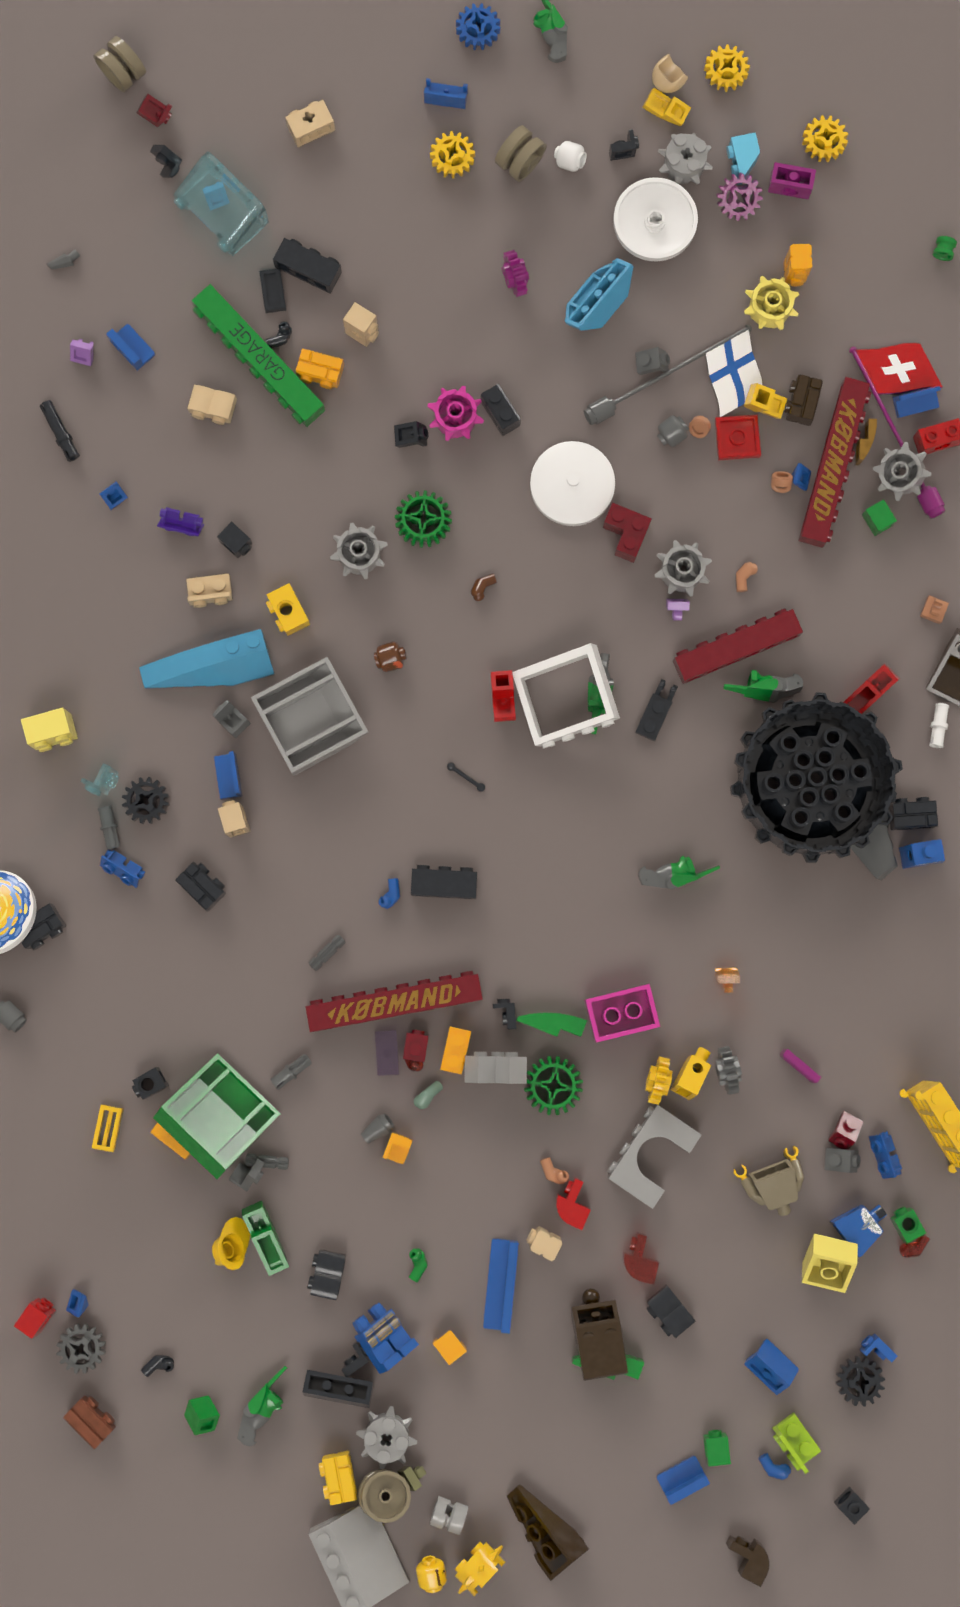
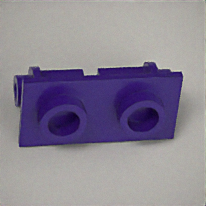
M168 507L165 509L161 508L160 510L161 519L157 527L168 531L185 533L188 536L200 535L204 527L203 518H200V515L184 512L183 518H180L179 510Z

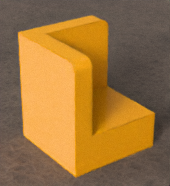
M392 1132L382 1158L404 1164L413 1140Z
M451 1330L433 1341V1345L448 1365L467 1352L466 1346L462 1341L458 1340Z

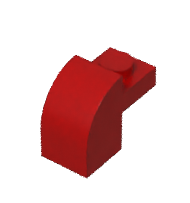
M512 670L491 672L494 722L516 721Z
M574 1177L573 1181L569 1180L565 1187L564 1193H567L566 1197L557 1194L556 1209L564 1222L583 1230L591 1209L575 1202L584 1182Z

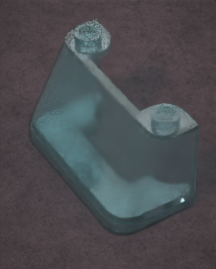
M208 151L198 160L174 193V203L181 210L190 209L217 236L219 248L224 253L228 251L232 256L269 223L266 209L262 203Z

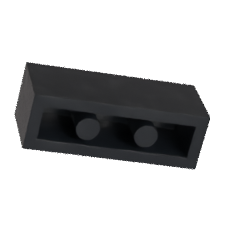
M284 238L273 258L276 268H280V270L329 294L333 291L342 273L341 265L336 259L332 257L326 258L316 249H307L295 239L288 240Z
M417 865V869L412 868L411 896L476 899L477 872H473V868L460 867V871H451L452 867L439 866L438 870H432L428 865Z
M307 1370L302 1393L306 1397L370 1408L374 1384L370 1381Z

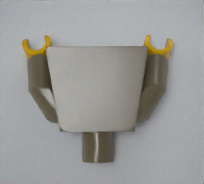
M795 1146L792 1147L794 1151L793 1156L789 1155L787 1148H785L783 1154L787 1159L749 1173L750 1177H747V1169L744 1165H741L745 1171L743 1175H738L734 1169V1175L741 1178V1184L748 1197L759 1205H766L769 1210L777 1209L780 1216L788 1215L791 1212L789 1204L798 1200V1192L801 1190L804 1180L800 1161L796 1159L799 1153L798 1148Z

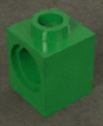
M901 1207L893 1212L894 1216L890 1220L903 1242L908 1244L926 1234L914 1209ZM905 1218L911 1219L912 1224L909 1229H904L902 1226Z
M710 1430L708 1434L703 1435L707 1465L710 1467L731 1464L729 1442L726 1433H722V1430Z

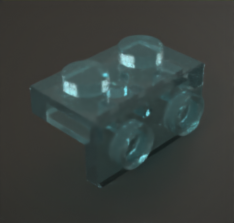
M103 763L94 783L84 778L80 782L85 785L84 789L100 797L101 793L108 795L110 789L116 786L119 777L115 769Z

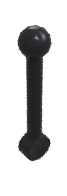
M450 762L447 764L448 770L456 772L472 783L479 792L485 790L483 783H478L456 768L454 763Z

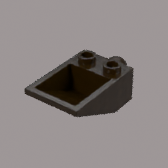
M956 628L926 690L960 706V649L958 648L960 645V629Z
M589 1288L582 1295V1300L586 1305L574 1306L571 1309V1319L583 1380L628 1374L616 1300L599 1302L600 1295L598 1291Z

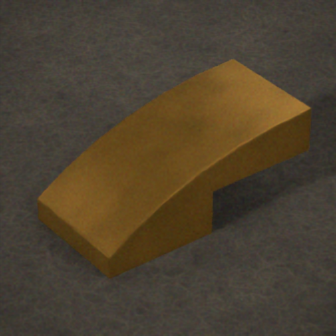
M869 418L865 424L864 439H859L856 444L855 465L862 463L872 446L876 434L877 419Z

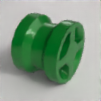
M948 236L937 237V248L933 251V257L942 261H951L954 256L953 249L956 248L957 241Z

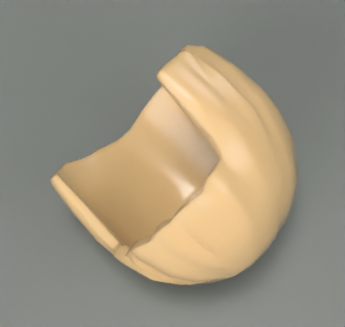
M670 54L660 59L652 72L653 84L664 93L676 92L688 79V76L673 63Z

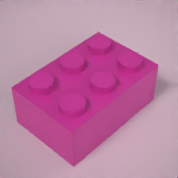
M650 984L584 1000L595 1043L660 1027Z

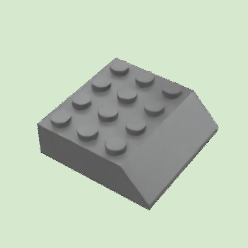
M328 657L251 697L293 776L346 749L368 733Z

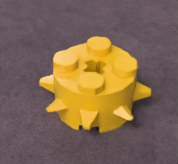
M480 1541L470 1552L473 1556L467 1562L463 1559L455 1568L457 1572L455 1577L462 1583L458 1591L459 1594L468 1590L475 1596L478 1593L475 1588L478 1585L482 1588L498 1571L496 1565L499 1564L502 1567L505 1564V1561L499 1555L503 1548L502 1545L494 1550L487 1542L483 1545Z

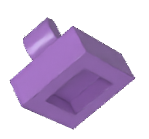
M83 339L78 341L72 340L70 344V361L91 366L93 363V342L88 344L84 343Z
M666 599L667 610H672V619L682 620V610H689V600Z

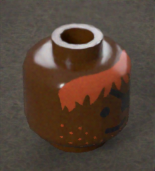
M397 642L379 645L376 650L377 652H374L376 666L384 672L401 669L404 664L403 660L407 659L404 647H400Z

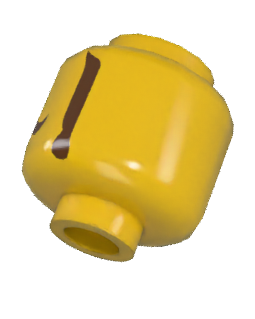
M431 1555L426 1556L416 1566L419 1587L427 1593L438 1592L446 1584L447 1575L444 1562L441 1559Z

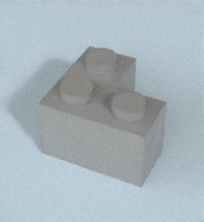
M474 1052V1056H465L464 1083L527 1084V1057H518V1052H491V1056H487V1052Z

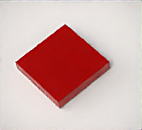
M758 415L715 417L718 460L761 457Z

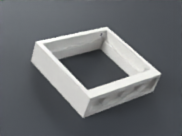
M587 644L512 672L535 746H542L543 749L555 746V742L562 739L563 742L575 738V734L581 732L582 735L589 734L595 731V727L602 725V728L609 727L615 724V720L620 719L603 663L595 644ZM588 657L606 714L542 736L525 680Z

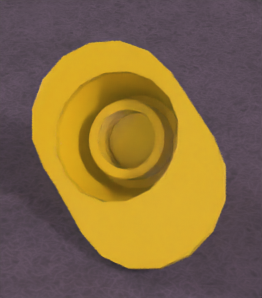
M230 1218L225 1223L220 1237L214 1241L212 1254L216 1265H223L229 1270H236L242 1266L250 1240V1232L242 1218Z

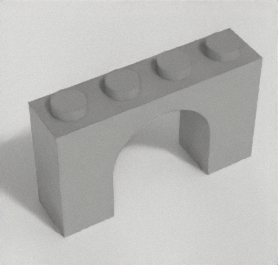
M656 1104L654 1107L650 1106L643 1116L646 1120L642 1126L638 1124L631 1134L634 1138L630 1144L626 1142L619 1152L622 1156L618 1162L613 1161L607 1170L609 1173L608 1179L652 1209L665 1190L645 1177L639 1170L637 1154L642 1144L654 1137H664L690 1153L702 1136Z

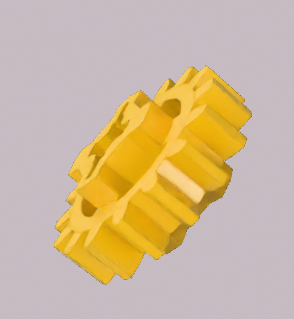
M726 44L725 49L718 46L717 52L711 51L710 56L706 58L704 71H706L705 78H711V86L717 84V90L724 87L725 92H727L729 87L736 90L737 84L739 86L743 85L744 80H747L749 74L747 72L750 69V65L747 64L748 57L743 58V50L738 53L737 46L731 50L729 44Z
M821 115L819 121L813 118L812 124H807L806 130H804L802 135L804 137L802 145H807L806 153L812 152L810 158L818 156V162H821L822 158L829 162L831 156L836 160L839 154H843L844 147L848 143V140H846L848 132H843L845 125H838L839 119L834 122L832 121V116L825 120V117ZM816 129H819L818 132H815L814 135H812V133H813ZM838 142V145L832 149V145H836Z
M450 131V136L442 133V139L435 138L436 145H431L430 159H433L432 167L437 166V173L444 171V177H447L449 173L453 179L456 173L462 177L463 170L470 171L469 165H474L475 151L473 150V143H468L469 137L466 136L462 139L460 132L457 136H454L453 131Z
M659 1056L656 1065L650 1066L645 1091L649 1092L648 1103L659 1105L661 1097L668 1095L673 1072L669 1070L670 1059Z

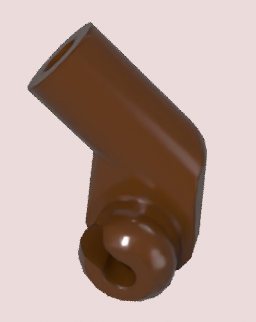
M494 573L478 578L471 589V595L475 601L483 600L485 588L497 583Z

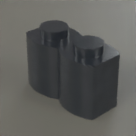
M322 1249L319 1250V1254H314L312 1267H316L315 1274L309 1277L307 1289L311 1290L310 1295L332 1300L338 1299L346 1254Z
M667 1284L646 1301L649 1305L646 1308L654 1319L659 1317L663 1322L660 1327L668 1337L673 1335L677 1338L696 1322Z

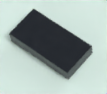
M280 268L259 271L265 313L287 311Z

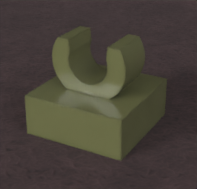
M404 1466L397 1471L406 1480L410 1491H416L422 1487L418 1479L427 1474L423 1466H417L414 1469L411 1466Z

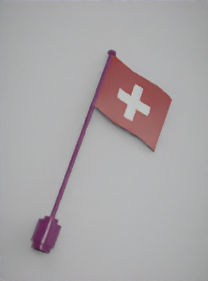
M902 343L879 349L857 350L856 347H851L849 353L853 354L867 383H870L869 387L900 447H902L904 443L879 395L901 394L935 386L943 388L920 343ZM923 482L921 485L922 489L920 490L921 494L917 496V499L925 515L932 519L946 511L944 508L945 504L937 488H931L930 485L925 486Z

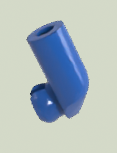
M398 878L388 879L389 891L379 898L378 903L381 907L385 909L391 908L400 899Z
M768 1453L758 1458L770 1477L784 1480L791 1474L789 1465H775Z

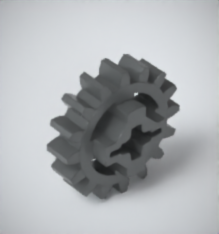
M729 1046L718 1048L715 1070L720 1086L725 1085V1090L729 1095L739 1093L742 1071L737 1055L732 1056Z
M79 1323L74 1326V1330L71 1327L67 1328V1334L63 1333L60 1335L63 1342H58L56 1345L61 1348L56 1355L63 1357L60 1364L66 1362L68 1364L66 1370L68 1371L73 1367L75 1374L80 1369H82L83 1373H87L88 1367L94 1370L96 1368L95 1362L99 1364L102 1362V1358L99 1355L106 1353L104 1349H101L106 1344V1341H100L99 1339L103 1334L99 1333L96 1335L97 1327L89 1330L87 1323L84 1324L83 1328L80 1327ZM76 1334H85L83 1338L73 1337ZM92 1340L95 1343V1349L92 1347ZM80 1344L84 1345L82 1353L78 1351ZM67 1347L70 1348L71 1356L68 1355ZM83 1358L90 1360L86 1363H78V1360Z

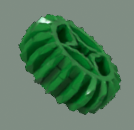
M424 490L423 496H419V492L415 491V498L408 494L409 502L402 499L401 504L403 507L399 506L396 508L400 514L395 515V520L399 521L395 523V527L401 528L398 534L399 536L405 535V542L412 539L411 546H415L416 542H419V547L423 548V543L427 542V546L430 548L432 547L431 541L434 540L436 544H439L438 536L445 539L446 535L444 532H450L448 525L452 524V519L448 517L451 516V510H446L448 503L441 504L443 501L441 496L435 500L436 493L434 492L428 497L426 490ZM421 505L418 512L408 514L413 507ZM428 505L434 507L441 517L431 514L428 511ZM423 511H425L426 522L422 528L420 519L423 516ZM406 522H411V524L417 525L419 528V534L413 532L407 526ZM439 524L436 530L426 534L428 527Z
M547 1056L548 1063L545 1064L541 1058L539 1059L541 1064L539 1068L536 1064H532V1067L536 1070L534 1073L527 1071V1074L532 1076L531 1080L527 1079L530 1087L524 1088V1091H531L532 1094L526 1098L527 1100L535 1099L531 1104L533 1108L538 1103L541 1105L538 1110L540 1113L543 1112L544 1107L547 1108V1115H551L552 1109H555L556 1115H560L559 1108L561 1107L567 1113L566 1105L569 1104L574 1108L575 1104L571 1100L573 1098L577 1101L580 1100V1097L576 1096L575 1092H583L582 1088H576V1084L583 1083L581 1079L575 1080V1077L579 1076L580 1072H571L575 1068L574 1064H571L569 1068L566 1067L568 1059H564L563 1063L560 1064V1057L556 1056L555 1063H552L551 1056ZM553 1067L551 1077L548 1080L536 1079L544 1069ZM559 1068L568 1074L571 1085L560 1082ZM556 1074V1083L565 1088H555L551 1097L552 1092L549 1091L550 1088H547V1085H542V1083H552ZM535 1086L543 1087L547 1090V1103L538 1097ZM558 1092H570L564 1101L554 1104V1099Z

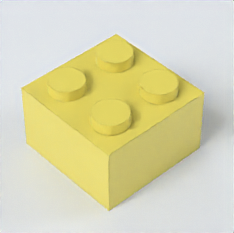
M63 707L21 719L27 744L35 750H39V752L49 751L52 749V746L60 744V746L70 745L73 743L72 740L78 739L72 715Z
M814 1234L802 1262V1283L845 1293L857 1266L858 1244Z

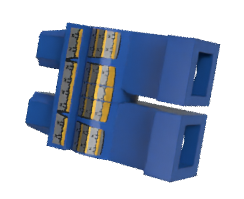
M377 1303L368 1309L369 1314L374 1319L373 1322L369 1323L367 1318L362 1315L352 1324L358 1333L354 1336L357 1342H360L361 1347L376 1370L381 1374L389 1371L419 1344L414 1338H410L402 1327L401 1322L394 1316L395 1313L392 1309L386 1311L380 1303Z

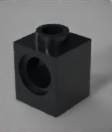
M232 521L217 536L219 542L237 558L241 555L245 556L252 548L250 546L252 544L251 539Z
M155 1067L132 1080L134 1083L132 1086L134 1093L143 1100L169 1086L159 1067ZM147 1078L152 1079L154 1082V1087L150 1091L144 1088V1081Z
M850 1486L834 1501L835 1505L854 1525L870 1510L867 1504Z

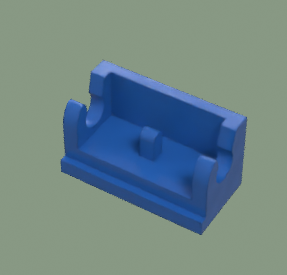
M426 78L424 103L465 109L468 84H463V87L432 83L431 79Z

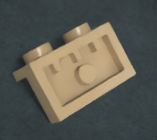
M229 574L186 579L187 599L190 606L193 605L195 608L205 607L207 603L224 605L228 601L233 600Z

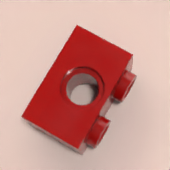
M959 418L919 429L913 436L918 454L922 452L930 454L960 445Z
M37 1298L28 1304L14 1324V1327L33 1339L43 1331L56 1310L52 1308L53 1304L49 1300Z

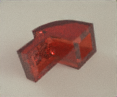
M637 1232L636 1237H632L629 1250H632V1254L623 1252V1264L634 1279L654 1285L659 1262L642 1257L647 1236Z

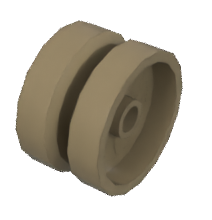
M115 35L107 43L108 50L101 48L93 55V58L108 80L117 89L125 93L133 85L132 79L139 80L146 74V69L139 57L125 41Z
M523 125L519 126L502 144L496 155L495 163L503 170L510 168L509 175L520 182L538 165L546 151L547 144L538 137L532 139V132Z
M376 1469L365 1475L359 1484L357 1493L358 1502L363 1512L375 1521L382 1523L394 1522L401 1518L409 1508L411 1500L410 1487L406 1480L398 1473L388 1469ZM383 1492L388 1494L386 1499L381 1498Z

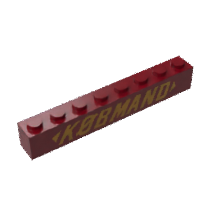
M845 377L841 384L798 539L800 542L823 548L826 542L830 543L833 530H830L832 522H836L839 510L835 509L837 502L841 503L844 495V490H841L843 482H847L850 473L849 470H846L848 462L852 463L855 451L852 450L853 444L857 443L861 431L857 429L859 423H863L866 411H863L865 403L868 404L871 397V391H868L870 383Z
M473 971L460 973L461 977L453 979L452 975L439 977L437 982H430V979L417 981L418 985L409 987V983L396 985V989L389 991L387 987L374 989L375 993L366 995V991L353 993L352 998L345 999L344 995L331 997L332 1001L323 1003V999L310 1001L309 1006H305L310 1032H316L481 1001L483 998L478 974H473Z

